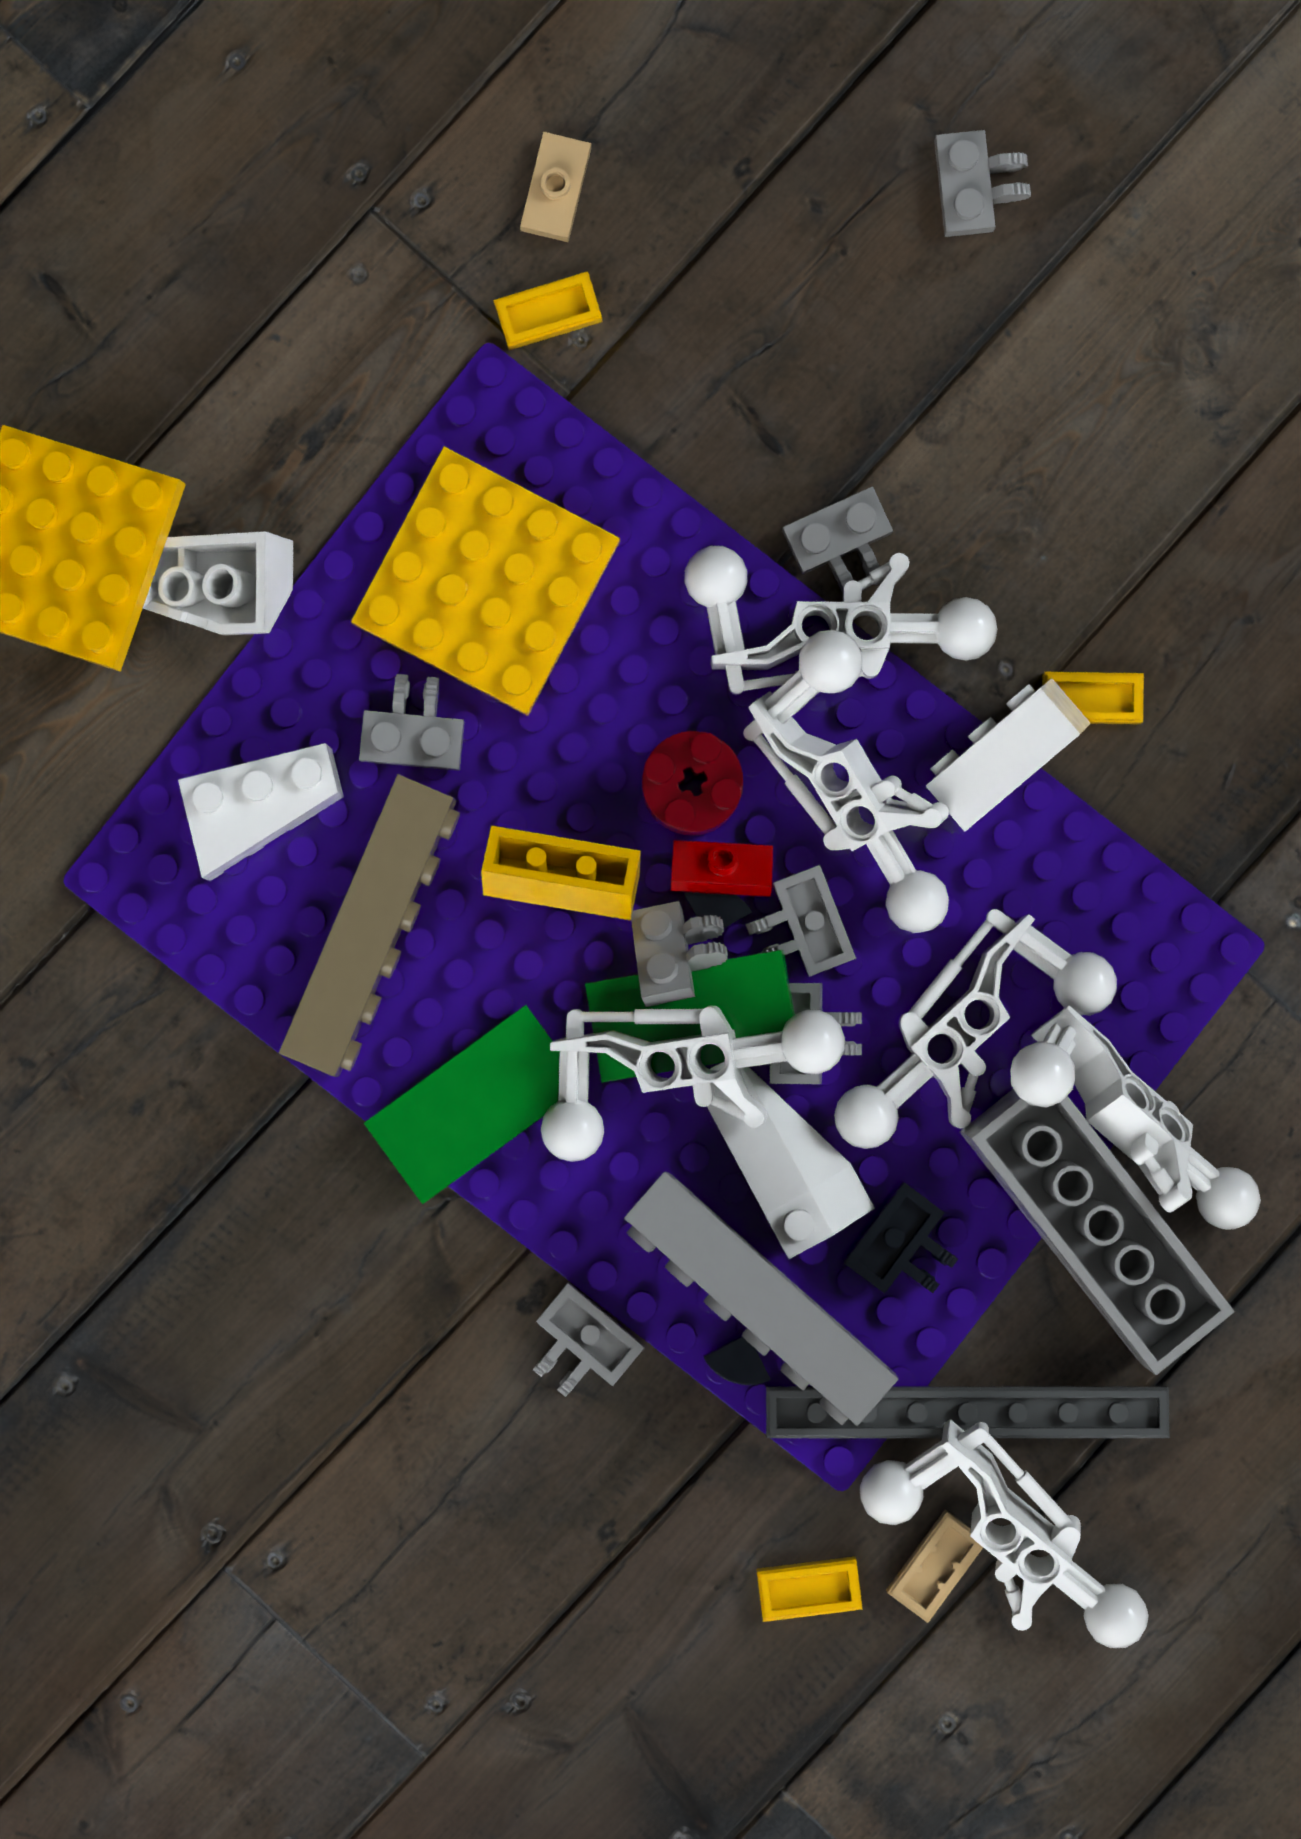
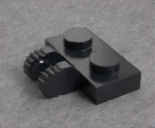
M902 1182L843 1262L884 1294L901 1271H904L930 1292L934 1293L940 1285L936 1282L935 1277L926 1270L919 1269L909 1260L920 1246L931 1252L932 1257L944 1266L948 1265L952 1268L958 1258L928 1237L945 1212L905 1182Z

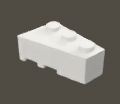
M1052 678L1037 691L1028 684L1006 703L1012 711L998 724L990 717L968 736L974 745L959 757L954 750H951L930 768L936 777L926 787L939 802L948 807L949 814L964 832L1090 725L1089 720Z
M326 743L178 780L201 876L209 881L224 873L223 871L242 859L264 848L263 846L288 830L291 831L344 797L333 751Z

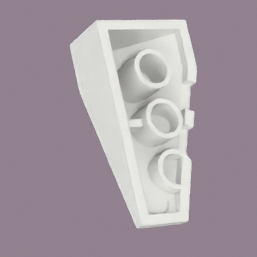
M266 531L167 537L143 609L221 635L270 633L293 591V540Z
M725 1062L710 1068V1070L722 1069ZM749 1067L741 1068L749 1094L766 1110L767 1118L765 1122L759 1127L751 1128L747 1126L744 1120L724 1113V1110L713 1105H708L707 1108L786 1256L790 1259L835 1235L873 1210L874 1206L851 1163ZM713 1083L715 1096L729 1100V1097Z

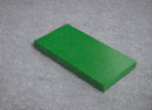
M784 950L727 959L722 965L692 971L695 997L648 1007L645 1006L641 998L639 975L585 984L590 1012H634L635 1009H704L712 1005L720 1008L732 1030H735L736 1038L780 1032L783 1030L786 1022L795 1015ZM592 1022L593 1033L614 1030L648 1042L701 1035L700 1024ZM714 1044L703 1046L700 1058L704 1066L725 1062L723 1051ZM664 1052L654 1053L651 1059V1067L656 1074L675 1070L674 1061L669 1054ZM597 1053L602 1083L636 1077L632 1069L610 1055Z
M527 1005L523 1006L364 1122L366 1128L422 1205L542 1118L550 1106L558 1102L560 1051H550V1043L553 1041Z

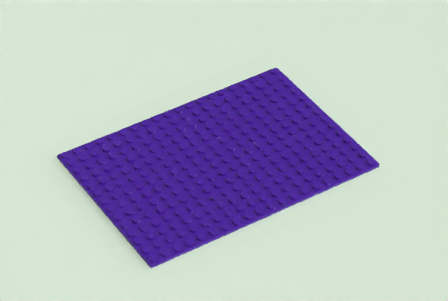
M486 343L477 351L295 582L293 591L270 633L254 634L64 876V884L70 891L279 1053L397 774L453 797L456 800L453 810L460 812V817L451 838L447 840L441 837L434 856L441 859L439 867L430 886L421 884L414 900V902L421 905L419 914L411 931L402 930L394 947L402 951L391 978L382 976L375 995L382 997L381 1003L372 1023L369 1025L362 1022L355 1041L362 1043V1047L352 1070L342 1069L339 1077H333L281 1055L366 1122L523 1006H528L552 1041L560 1038H566L567 1014L571 1010L580 1009L582 1012H590L585 987L586 983L638 975L631 920L483 895L481 870L491 826L640 850V877L633 911L679 901L683 910L684 922L696 917L684 896L686 892L671 891L673 840L773 846L771 897L737 895L748 905L752 913L724 928V932L718 938L688 944L689 950L694 945L720 942V944H724L727 947L728 959L755 955L771 945H781L794 940L787 921L773 926L771 930L759 935H749L746 924L782 911L773 887L774 882L820 865L856 959L808 977L797 950L784 955L789 983H822L823 1012H862V1024L841 1026L845 1041H854L856 1044H862V1055H842L835 1066L822 1073V1084H770V1064L749 1068L851 1163L874 1206L873 1210L835 1235L788 1259L707 1106L701 1107L696 1103L693 1085L643 1093L637 1077L602 1083L597 1053L589 1052L588 1103L594 1106L602 1117L604 1135L602 1144L593 1155L585 1160L575 1162L557 1158L549 1152L543 1142L541 1133L542 1117L448 1187L765 1435L766 1386H797L781 1371V1366L785 1361L771 1349L765 1356L757 1351L771 1379L761 1384H736L716 1374L706 1363L703 1355L741 1337L747 1328L733 1315L727 1321H724L703 1302L709 1294L695 1281L686 1287L665 1268V1265L670 1261L666 1255L657 1247L648 1253L626 1233L632 1225L624 1217L664 1172L671 1173L892 1369L899 1379L893 1386H928L1042 1237L961 1135L960 1131L964 1128H957L951 1125L948 1118L947 1097L934 1077H931L897 1109L899 1119L896 1131L884 1144L875 1148L863 1149L852 1146L840 1135L836 1128L834 1115L837 1103L844 1093L855 1086L872 1085L877 1087L912 1055L907 1048L898 1022L901 1015L909 1012L950 959L954 960L986 920V915L989 911L997 909L1014 922L1029 914L1035 918L1031 926L1069 954L1073 955L1079 952L1095 953L1105 958L1113 967L1117 978V989L1112 1002L1099 1013L1081 1016L1109 1039L1131 1071L1156 1091L1262 954L1265 947L1264 941L1042 768L1037 770L965 832L950 814L936 828L909 825L893 830L915 869L936 875L946 886L949 897L947 914L943 922L933 930L912 933L900 929L889 918L886 908V898L890 884L867 845L865 844L854 851H851V849H828L823 842L825 834L784 784L786 782L757 744L744 737V729L755 720L748 707L768 692L773 694L781 686L745 690L739 695H734L729 690L726 670H712L711 656L715 655L707 608L697 603L689 595L685 585V568L689 559L698 550L708 546L727 547L734 550L743 559L747 569V585L743 595L736 601L745 650L767 646L791 625L797 601H826L493 343ZM444 446L620 538V543L529 716L351 623L354 614ZM809 616L802 622L803 632L808 637L819 631L829 630L828 623L820 616ZM854 622L852 623L853 632L857 637L863 640L874 639ZM888 650L882 668L875 678L866 679L858 677L852 687L840 693L829 694L819 692L792 716L805 733L837 745L857 739L881 781L889 776H896L901 780V788L911 794L916 793L932 804L939 801L926 787L936 777L930 768L951 750H954L960 757L974 745L968 736L983 724V722L890 650ZM799 655L768 670H742L743 680L794 674L795 671L799 670ZM396 674L408 675L410 692L407 698L406 714L424 716V684L427 682V677L439 678L436 717L463 719L465 721L460 771L370 763L359 760L364 710L393 713V693ZM686 731L711 733L724 741L737 756L743 772V791L733 815L720 828L699 836L675 833L659 824L647 809L642 791L643 770L651 752L666 738ZM324 743L331 747L344 797L291 831L288 830L263 846L264 848L253 855L247 856L223 871L224 873L211 881L203 879L178 780ZM782 760L792 774H796L833 820L809 778ZM833 763L835 775L839 779L849 782V774L845 767L839 763ZM687 772L684 774V783L679 786V789L682 792L690 790L693 796H699L701 794V784L706 780L703 776L694 777L692 772ZM895 795L891 797L894 800L903 801ZM859 806L858 812L863 821L875 825L872 812L863 806ZM992 927L961 966L963 969L922 1018L928 1027L969 990L982 953L1003 935L1002 932ZM1015 950L1011 951L1002 964L999 999L1010 1018L975 1050L978 1056L985 1062L986 1070L982 1075L978 1076L974 1089L976 1094L970 1110L971 1122L1013 1089L1010 1072L1013 1058L1025 1046L1036 1043L1037 1041L1031 1036L1033 1032L1064 1009L1054 992V979ZM974 1000L965 1009V1020L972 1028L981 1029L989 1022V1008L982 1001ZM584 1022V1035L592 1034V1022ZM937 1034L932 1037L927 1047L928 1055L936 1063H944L949 1060L953 1053V1043L950 1038L943 1034ZM720 1063L705 1065V1067L710 1069ZM960 1064L958 1067L960 1087L962 1088L965 1087L969 1073ZM674 1071L657 1073L656 1075L662 1078H670ZM1074 1085L1068 1097L1086 1119L1085 1103ZM1091 1125L1110 1150L1114 1144ZM902 1182H905L945 1212L928 1237L958 1258L957 1262L952 1268L948 1265L944 1266L933 1258L932 1253L923 1246H920L909 1260L919 1269H924L935 1277L936 1282L940 1285L934 1293L930 1292L904 1271H901L884 1294L843 1262ZM887 1438L770 1439L835 1490L845 1491L852 1485Z

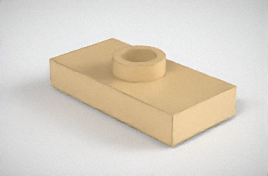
M543 132L520 225L521 231L569 242L591 153V143Z
M945 1509L886 1591L928 1623L983 1547L970 1537L971 1528Z

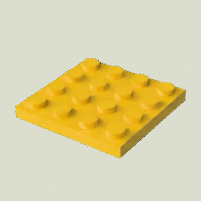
M2 425L0 430V633L121 672L186 484L174 477Z
M444 446L354 614L351 623L529 716L620 543V538Z

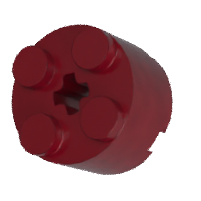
M686 731L672 735L658 744L645 762L642 775L644 801L652 817L659 824L675 833L699 836L713 832L729 820L739 804L743 791V772L740 762L733 750L724 741L711 733ZM692 772L694 777L703 776L706 780L701 784V794L699 796H693L690 790L682 792L679 789V786L684 783L685 773Z

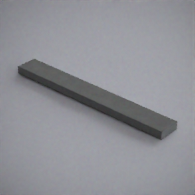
M766 1386V1438H942L944 1423L950 1419L964 1431L978 1422H984L988 1425L989 1434L993 1438H1170L1169 1387L892 1386L858 1426L849 1418L841 1425L819 1405V1400L823 1395L813 1386H807L804 1391L798 1386Z

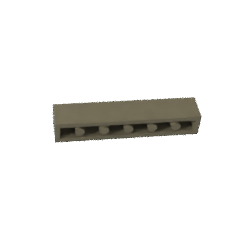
M397 774L279 1054L333 1077H339L342 1069L352 1070L362 1047V1043L355 1041L362 1022L370 1025L381 1003L382 997L375 995L382 976L391 978L402 951L394 948L402 930L411 931L419 914L421 905L414 902L421 884L430 886L439 867L441 859L434 856L441 837L447 840L451 838L460 817V812L453 810L456 804V800L453 797Z

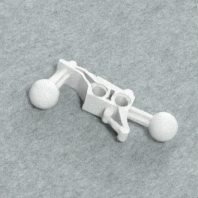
M708 546L698 550L689 559L685 568V585L689 595L697 603L707 608L715 655L711 656L712 670H726L729 690L734 695H739L745 690L781 686L794 675L787 674L743 680L742 670H768L799 655L803 645L809 638L802 629L803 620L809 616L822 617L828 623L829 630L844 632L856 641L862 653V667L859 677L873 679L878 675L890 648V643H937L942 651L952 658L966 661L977 659L987 653L995 642L998 630L996 618L990 608L980 600L968 597L953 599L945 604L938 614L890 613V601L894 586L909 567L908 557L905 554L896 553L889 562L869 572V576L858 582L854 580L847 582L843 588V602L797 601L791 625L767 646L745 650L736 601L743 595L747 585V569L743 559L734 550L727 547ZM873 584L875 586L880 584L868 602H861L862 590ZM860 616L871 617L878 624V636L871 640L860 639L853 632V620Z
M819 631L810 636L803 645L799 654V670L773 694L768 692L748 707L755 720L744 729V737L757 744L786 781L784 784L825 834L823 842L828 849H851V851H854L865 844L867 845L890 884L886 898L889 918L900 929L912 933L933 930L943 922L948 911L949 897L946 886L936 875L915 869L893 830L909 825L936 828L947 819L949 815L948 807L942 802L932 804L916 793H909L901 788V780L896 776H889L881 781L857 739L836 745L805 733L792 716L819 692L829 694L843 692L852 687L861 672L862 653L854 639L840 631ZM782 760L809 778L833 820L796 774L793 775ZM833 763H839L845 767L849 774V782L843 781L835 775ZM895 795L903 801L894 800L891 797ZM859 806H863L872 812L875 825L863 821L858 812Z
M997 909L989 911L986 915V920L954 960L950 959L909 1012L904 1013L899 1018L900 1030L912 1055L877 1087L872 1085L855 1086L845 1092L838 1101L834 1116L836 1128L840 1135L852 1146L863 1149L875 1148L884 1144L896 1131L899 1119L897 1109L931 1077L938 1081L947 1097L948 1118L951 1125L957 1128H965L970 1124V1110L976 1094L974 1089L978 1076L982 1075L986 1070L985 1062L978 1056L975 1050L1010 1018L999 999L1002 964L1012 950H1015L1053 978V989L1057 1000L1064 1008L1069 1005L1080 1015L1090 1016L1099 1013L1112 1002L1117 989V978L1113 967L1105 958L1095 953L1079 952L1073 955L1069 954L1031 926L1035 918L1029 914L1014 922ZM992 927L1002 932L1003 935L982 953L969 990L928 1027L922 1018L963 969L961 967ZM974 1000L985 1003L990 1011L989 1022L981 1029L972 1028L965 1020V1009ZM937 1034L946 1035L953 1043L952 1056L944 1063H936L928 1055V1043ZM960 1064L969 1073L965 1087L962 1088L960 1087L958 1067Z
M712 1005L704 1009H635L634 1012H582L580 1009L571 1010L567 1014L566 1038H560L550 1043V1051H560L558 1102L551 1105L543 1116L541 1125L543 1142L549 1152L557 1158L570 1162L585 1160L593 1155L602 1144L604 1135L602 1117L597 1109L588 1103L589 1052L606 1053L632 1069L643 1093L693 1085L694 1098L699 1106H716L723 1109L724 1113L744 1120L747 1126L756 1128L765 1122L767 1113L765 1108L749 1094L741 1068L787 1061L794 1069L805 1074H820L830 1070L839 1062L844 1052L845 1036L840 1024L831 1015L821 1010H805L795 1014L786 1022L783 1030L780 1032L736 1038L735 1030H732L720 1008ZM584 1022L700 1024L701 1035L648 1042L614 1030L584 1035ZM714 1044L723 1051L725 1063L722 1069L710 1070L703 1065L700 1052L704 1045ZM655 1052H664L673 1059L675 1070L670 1078H662L653 1071L651 1059ZM713 1083L729 1097V1100L715 1096Z
M1069 1005L1033 1032L1031 1036L1037 1042L1021 1049L1013 1058L1011 1065V1085L1018 1097L1033 1106L1049 1107L1063 1101L1075 1085L1085 1103L1086 1120L1139 1166L1159 1194V1202L1164 1210L1171 1213L1192 1198V1186L1197 1190L1196 1200L1199 1212L1208 1223L1225 1230L1237 1229L1249 1224L1256 1215L1261 1202L1258 1185L1251 1175L1233 1167L1216 1169L1191 1147L1193 1124L1179 1112V1109L1173 1102L1164 1100L1131 1071L1109 1039Z
M950 1419L944 1423L942 1440L907 1464L892 1460L883 1461L873 1465L863 1477L860 1485V1498L867 1514L879 1523L897 1525L909 1521L919 1510L924 1498L923 1489L959 1466L977 1488L979 1502L972 1512L970 1537L998 1559L996 1561L995 1576L999 1581L1004 1582L1006 1586L1005 1593L1012 1609V1625L1014 1628L1022 1631L1030 1628L1032 1624V1607L1039 1597L1054 1584L1085 1609L1084 1620L1088 1631L1096 1642L1109 1648H1126L1139 1641L1145 1631L1149 1615L1146 1604L1137 1591L1124 1584H1106L1103 1586L1072 1561L1081 1536L1080 1520L1074 1515H1067L1026 1470L1023 1471L989 1434V1427L986 1423L978 1422L964 1431ZM982 1443L1015 1476V1481L1051 1519L1055 1526L1007 1487L993 1454L983 1447ZM996 1518H1004L1012 1523L1006 1526H999L991 1521ZM1039 1549L1050 1554L1045 1557H1036L1030 1554V1552ZM1016 1574L1023 1579L1022 1593L1019 1586L1015 1585L1013 1580Z

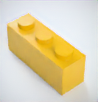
M491 826L481 870L483 895L631 920L640 877L641 851Z

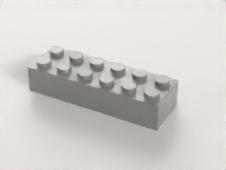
M1012 1089L960 1131L961 1135L1138 1362L1153 1374L1158 1375L1235 1312L1068 1096L1055 1105L1040 1107L1028 1104L1018 1097L1015 1090Z
M664 1172L624 1217L632 1225L626 1233L648 1253L657 1247L670 1259L665 1268L686 1287L690 1286L693 1281L709 1294L703 1302L724 1321H727L731 1315L739 1320L747 1328L743 1332L742 1337L764 1356L770 1349L785 1361L781 1366L782 1373L803 1391L809 1384L812 1385L823 1395L819 1400V1405L841 1425L849 1418L858 1426L899 1380L892 1369L671 1173Z

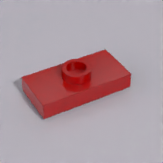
M673 840L671 891L771 897L773 846Z

